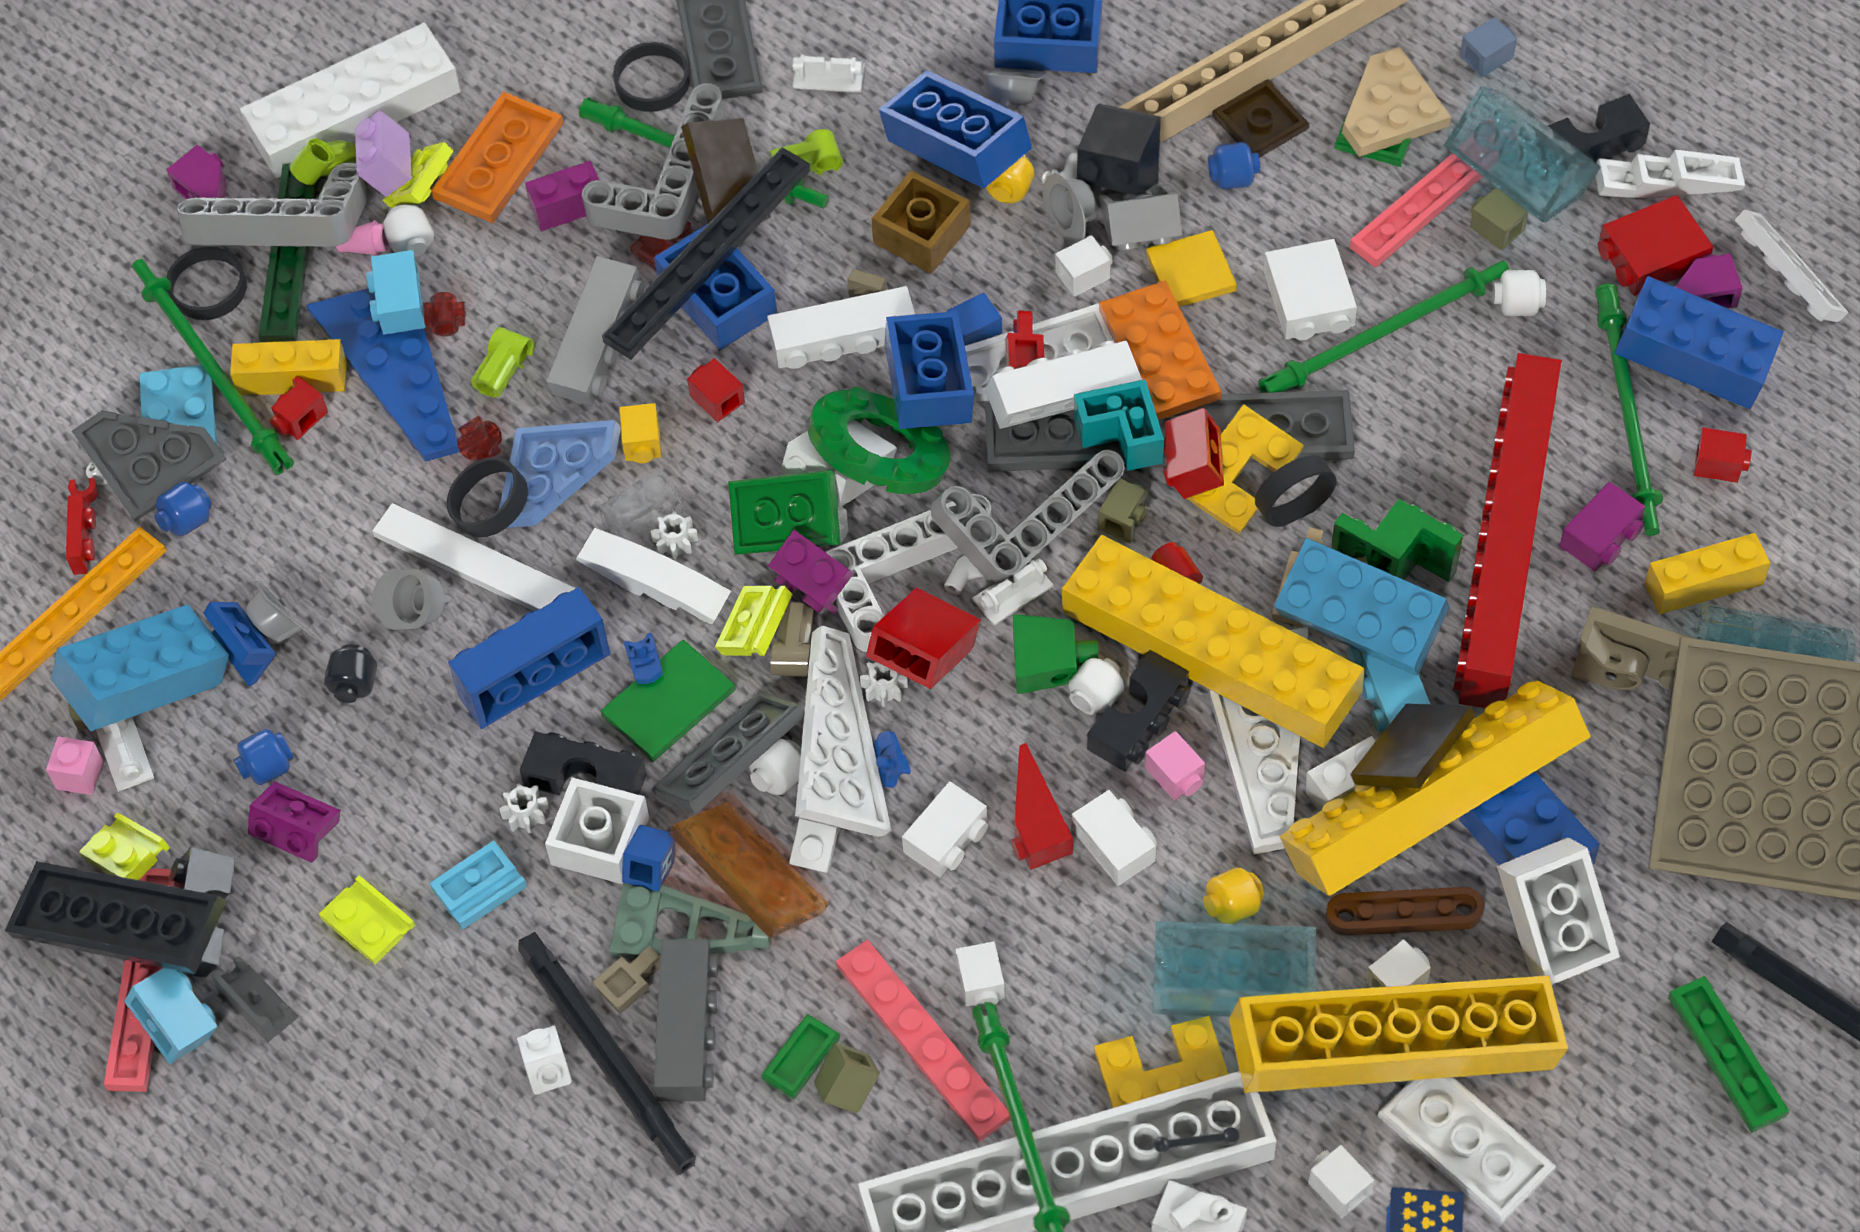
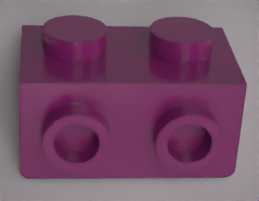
M793 530L768 564V567L778 573L774 579L777 583L785 586L791 593H793L796 587L806 594L802 601L818 613L823 608H826L833 614L836 613L838 608L832 603L854 574L795 530Z

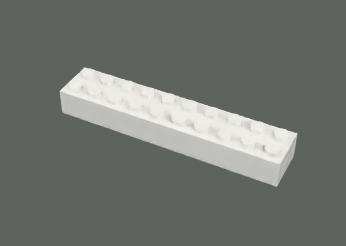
M1240 1071L1032 1132L1055 1204L1067 1208L1071 1216L1070 1220L1164 1193L1169 1180L1187 1186L1274 1160L1277 1142L1259 1093H1244ZM1228 1127L1236 1128L1240 1134L1239 1140L1235 1145H1227L1222 1141L1173 1147L1164 1153H1159L1154 1148V1141L1161 1136L1170 1140L1223 1133ZM1016 1137L858 1183L860 1203L869 1232L1036 1231L1033 1225V1218L1040 1209Z

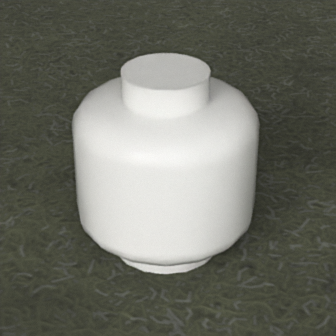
M404 204L396 206L389 211L383 222V232L394 253L413 250L415 257L420 256L427 250V247L431 245L434 239V232L422 209L416 206Z
M1508 270L1502 274L1500 282L1493 283V304H1500L1501 312L1505 316H1534L1538 313L1539 307H1545L1546 282L1545 279H1540L1538 273L1534 270Z
M1096 658L1087 659L1069 681V698L1072 704L1088 715L1094 713L1102 714L1108 705L1112 707L1125 688L1120 667L1112 660L1106 658L1103 660Z
M780 738L750 765V778L754 786L762 792H768L773 795L786 793L798 783L801 747L792 740Z

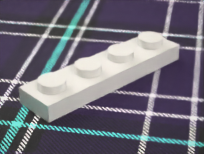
M1748 210L1742 211L1735 219L1743 229L1741 235L1748 243L1755 247L1758 246L1765 255L1762 258L1768 266L1775 271H1780L1786 277L1784 283L1789 290L1798 296L1802 295L1809 303L1807 310L1820 321L1838 322L1842 320L1849 312L1760 213Z

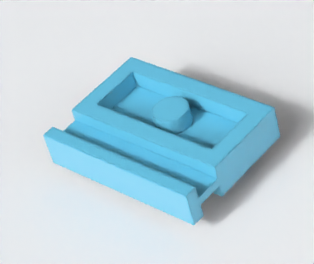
M494 840L429 883L431 890L450 915L454 917L462 930L527 887L525 879L516 871L515 866Z

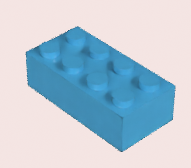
M1308 538L1305 539L1274 605L1280 616L1418 676L1450 608L1447 599Z
M189 604L58 648L51 680L88 729L94 731L216 687L222 683L229 654Z

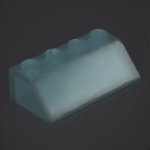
M1480 86L1443 145L1544 223L1580 199L1601 168L1600 165L1503 92Z
M1700 603L1695 639L1854 662L1857 648L1853 630L1709 603Z

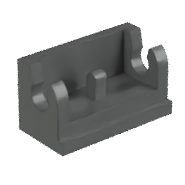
M235 957L233 963L236 966L232 972L226 974L222 969L218 968L211 976L218 991L268 1043L294 1022L298 1015L249 964L247 965L241 957Z

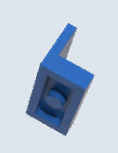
M210 602L203 614L214 627L212 634L229 654L228 659L247 685L252 686L257 683L276 653L260 631L253 625L238 602Z

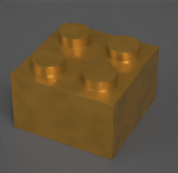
M910 170L871 218L873 243L932 274L971 226L970 200Z

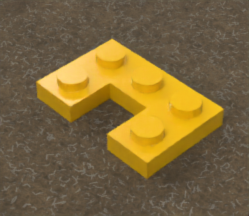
M1244 404L1221 434L1224 486L1186 498L1239 535L1257 513L1258 508L1255 505V498L1233 483L1251 458L1272 472H1275L1285 464L1297 459L1304 448L1302 443Z
M1210 1016L1171 1025V1033L1181 1062L1152 1070H1143L1133 1036L1095 1045L1094 1053L1112 1109L1228 1075L1229 1073Z

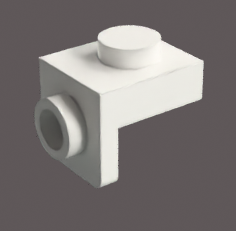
M799 818L789 864L825 873L829 872L837 835L841 833L842 828Z
M555 1026L535 1029L526 1035L517 1037L534 1094L556 1089L572 1082Z

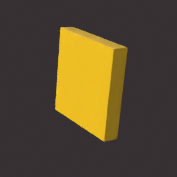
M1213 230L1171 241L1168 244L1146 248V257L1157 282L1166 280L1179 307L1237 291L1236 281Z

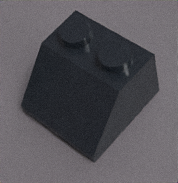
M1105 104L1096 105L1077 148V179L1089 185L1133 195H1139L1158 184L1161 116Z

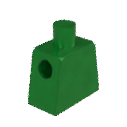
M1013 615L1017 694L1068 685L1072 676L1077 672V663H1084L1087 659L1091 658L1098 659L1097 640L1075 641L1074 622L1070 619Z

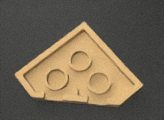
M1397 47L1370 56L1345 119L1342 134L1360 157L1402 143L1404 139H1414L1449 127L1451 116L1401 47Z

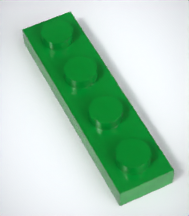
M1706 976L1670 991L1669 1001L1749 1131L1753 1133L1787 1117L1789 1109Z

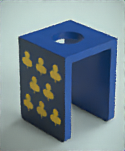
M1393 1187L1390 1191V1205L1387 1206L1386 1232H1463L1464 1192Z

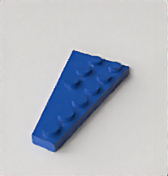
M369 288L306 305L308 312L318 322L330 340H341L347 362L371 393L379 400L389 416L397 423L403 434L425 462L460 452L424 328L383 335L380 322H373L369 301L376 300L375 292L370 293Z

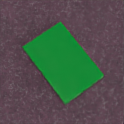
M834 470L728 481L734 555L779 551L793 530L817 547L841 545Z
M681 640L660 659L663 675L652 684H638L635 680L600 710L601 716L652 762L656 761L736 690L734 683L685 640Z

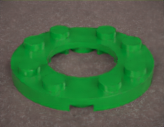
M861 387L834 391L822 396L815 403L808 419L810 420L808 436L820 456L840 473L863 485L868 481L877 486H886V492L897 494L926 492L941 482L950 463V450L943 437V431L938 426L899 429L894 399L868 392ZM865 418L868 422L878 427L893 426V433L903 434L909 440L910 444L908 447L913 449V454L906 458L892 459L867 451L856 443L849 434L847 423L853 420L861 423Z

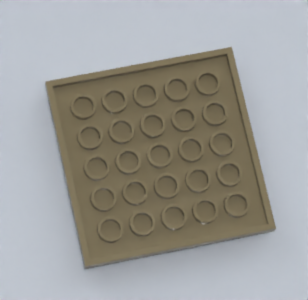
M1681 637L1648 869L1860 902V663Z

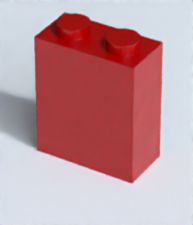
M1678 195L1603 224L1597 244L1601 257L1605 261L1610 260L1615 267V274L1622 287L1628 286L1634 296L1640 293L1647 276L1664 283L1678 279L1685 275L1695 259L1712 255L1714 248Z
M916 587L873 626L866 657L932 689L970 653L975 644L981 619Z

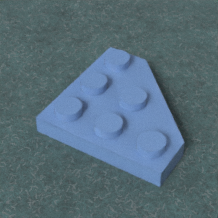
M616 420L516 428L509 462L525 478L528 486V496L522 512L507 528L536 526L612 462L616 456L621 427ZM509 472L506 474L499 509L505 504L513 488V474Z

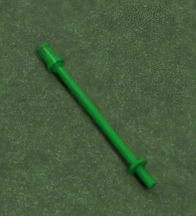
M587 97L582 101L579 108L580 118L600 124L610 133L622 129L671 148L675 135L626 117L623 108L613 105L610 107ZM803 179L784 198L785 203L788 205H792L797 198L822 209L827 206L829 201L828 195L802 186Z
M143 259L133 262L132 269L145 285L141 292L142 298L146 302L158 303L253 436L251 442L253 450L263 456L275 475H280L284 472L278 460L282 462L287 470L292 468L294 460L280 444V437L274 429L264 428L169 296L168 292L172 287L167 277L156 278Z
M1502 260L1480 272L1470 267L1464 270L1463 281L1302 363L1295 360L1286 362L1284 368L1258 380L1261 393L1285 392L1293 387L1299 389L1305 386L1308 375L1469 293H1472L1477 298L1485 295V285L1500 278L1505 271H1508V264Z
M1610 283L1603 284L1595 289L1599 309L1597 323L1600 329L1607 331L1637 492L1631 495V497L1645 506L1642 517L1645 534L1647 536H1655L1660 533L1656 507L1663 502V494L1661 491L1651 487L1627 359L1614 354L1622 336L1621 328L1627 321L1626 314L1620 307L1617 286Z
M990 1002L984 1003L987 1016H984L979 1004L972 1011V1017L979 1032L977 1042L982 1052L990 1054L1040 1209L1033 1218L1034 1228L1037 1232H1064V1228L1070 1223L1071 1216L1067 1208L1055 1204L1005 1048L1010 1043L1009 1034L1001 1025L995 1004Z

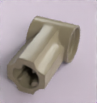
M791 602L784 612L779 625L777 642L774 641L772 645L771 675L808 678V662L810 659L815 615L814 609L807 607L804 603Z

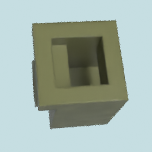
M1120 478L1098 511V529L1131 544L1134 539V525L1139 527L1148 512V506H1145V500L1149 495L1147 489L1138 483H1129Z

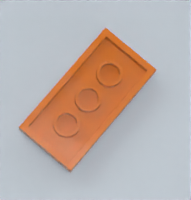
M503 91L431 190L433 199L493 224L564 124L562 115Z
M1166 280L1099 302V312L1114 342L1127 341L1142 380L1146 379L1158 420L1221 399L1222 391Z

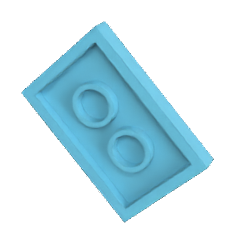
M202 365L139 373L141 417L185 426L203 427L217 445L214 382Z

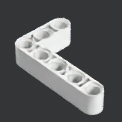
M971 494L991 516V505L988 499L982 495ZM953 501L946 504L950 512L958 514V507ZM931 510L826 552L854 573L833 603L838 608L837 611L854 645L863 652H867L872 632L868 633L862 630L873 628L884 617L868 584L958 548L945 532H935L941 530V528L932 518ZM973 527L970 529L971 535L976 541L983 538L978 529ZM904 543H912V544H913V545H911V546H902V544H904ZM872 556L879 557L878 559H875V560H869V559H867V558L872 557ZM851 599H859V600H860L859 602H856V603L847 602V601H849V600H851Z

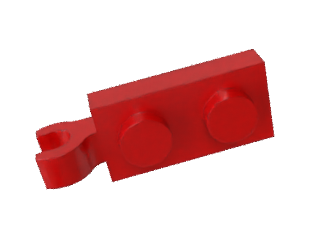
M1017 311V319L1013 320V333H1008L1005 338L1006 367L1011 366L1014 369L1026 367L1033 360L1045 358L1043 334H1033L1032 311Z
M94 477L89 478V486L84 491L78 490L75 479L70 480L68 484L70 495H68L66 560L73 575L87 574L89 561L95 560V546L93 539H89L90 530L96 529V515L94 508H88L89 504L99 495V488Z

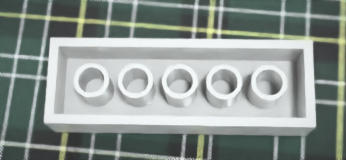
M424 22L240 108L247 133L277 179L281 177L282 164H290L312 138L323 140L326 143L338 140L355 142V128L363 119L370 118L380 110L393 121L398 122L461 91L454 65Z

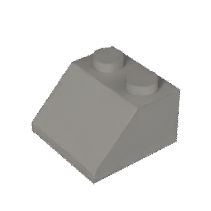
M1167 184L1153 186L1139 195L1120 191L1098 194L1108 242L1112 246L1118 245V250L1138 248L1139 242L1152 240L1154 245L1168 244L1174 241L1173 237L1182 236L1178 194Z

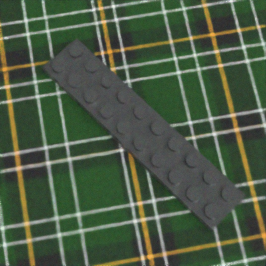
M1349 390L1221 394L1220 400L1158 420L1163 438H1165V421L1205 408L1220 427L1222 434L1244 404L1304 445L1297 459L1309 455L1320 456L1324 460L1354 459L1355 449ZM990 402L985 403L987 472L1080 469L1087 461L1103 450L1115 451L1123 459L1118 441L1082 448L1074 421V410L1000 429ZM1163 450V464H1158V465H1153V466H1167L1166 455H1165V453H1164V450ZM1251 458L1248 463H1258V461ZM1097 464V468H1106L1101 464Z

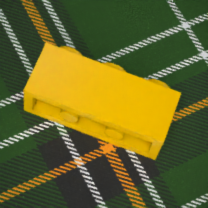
M340 339L239 343L232 345L230 375L235 388L241 396L287 393L294 387L292 380L296 376H299L319 392L345 391L347 360Z
M1751 533L1651 562L1644 585L1660 615L1764 585L1771 563L1756 533Z

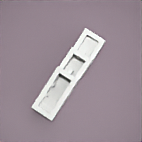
M1675 150L1670 158L1637 154L1632 162L1599 159L1594 165L1598 193L1603 196L1648 198L1742 190L1745 187L1738 157Z
M596 528L593 529L576 558L577 561L633 594L641 596L642 593H645L669 608L677 610L680 607L710 624H713L731 593L727 588L662 554Z

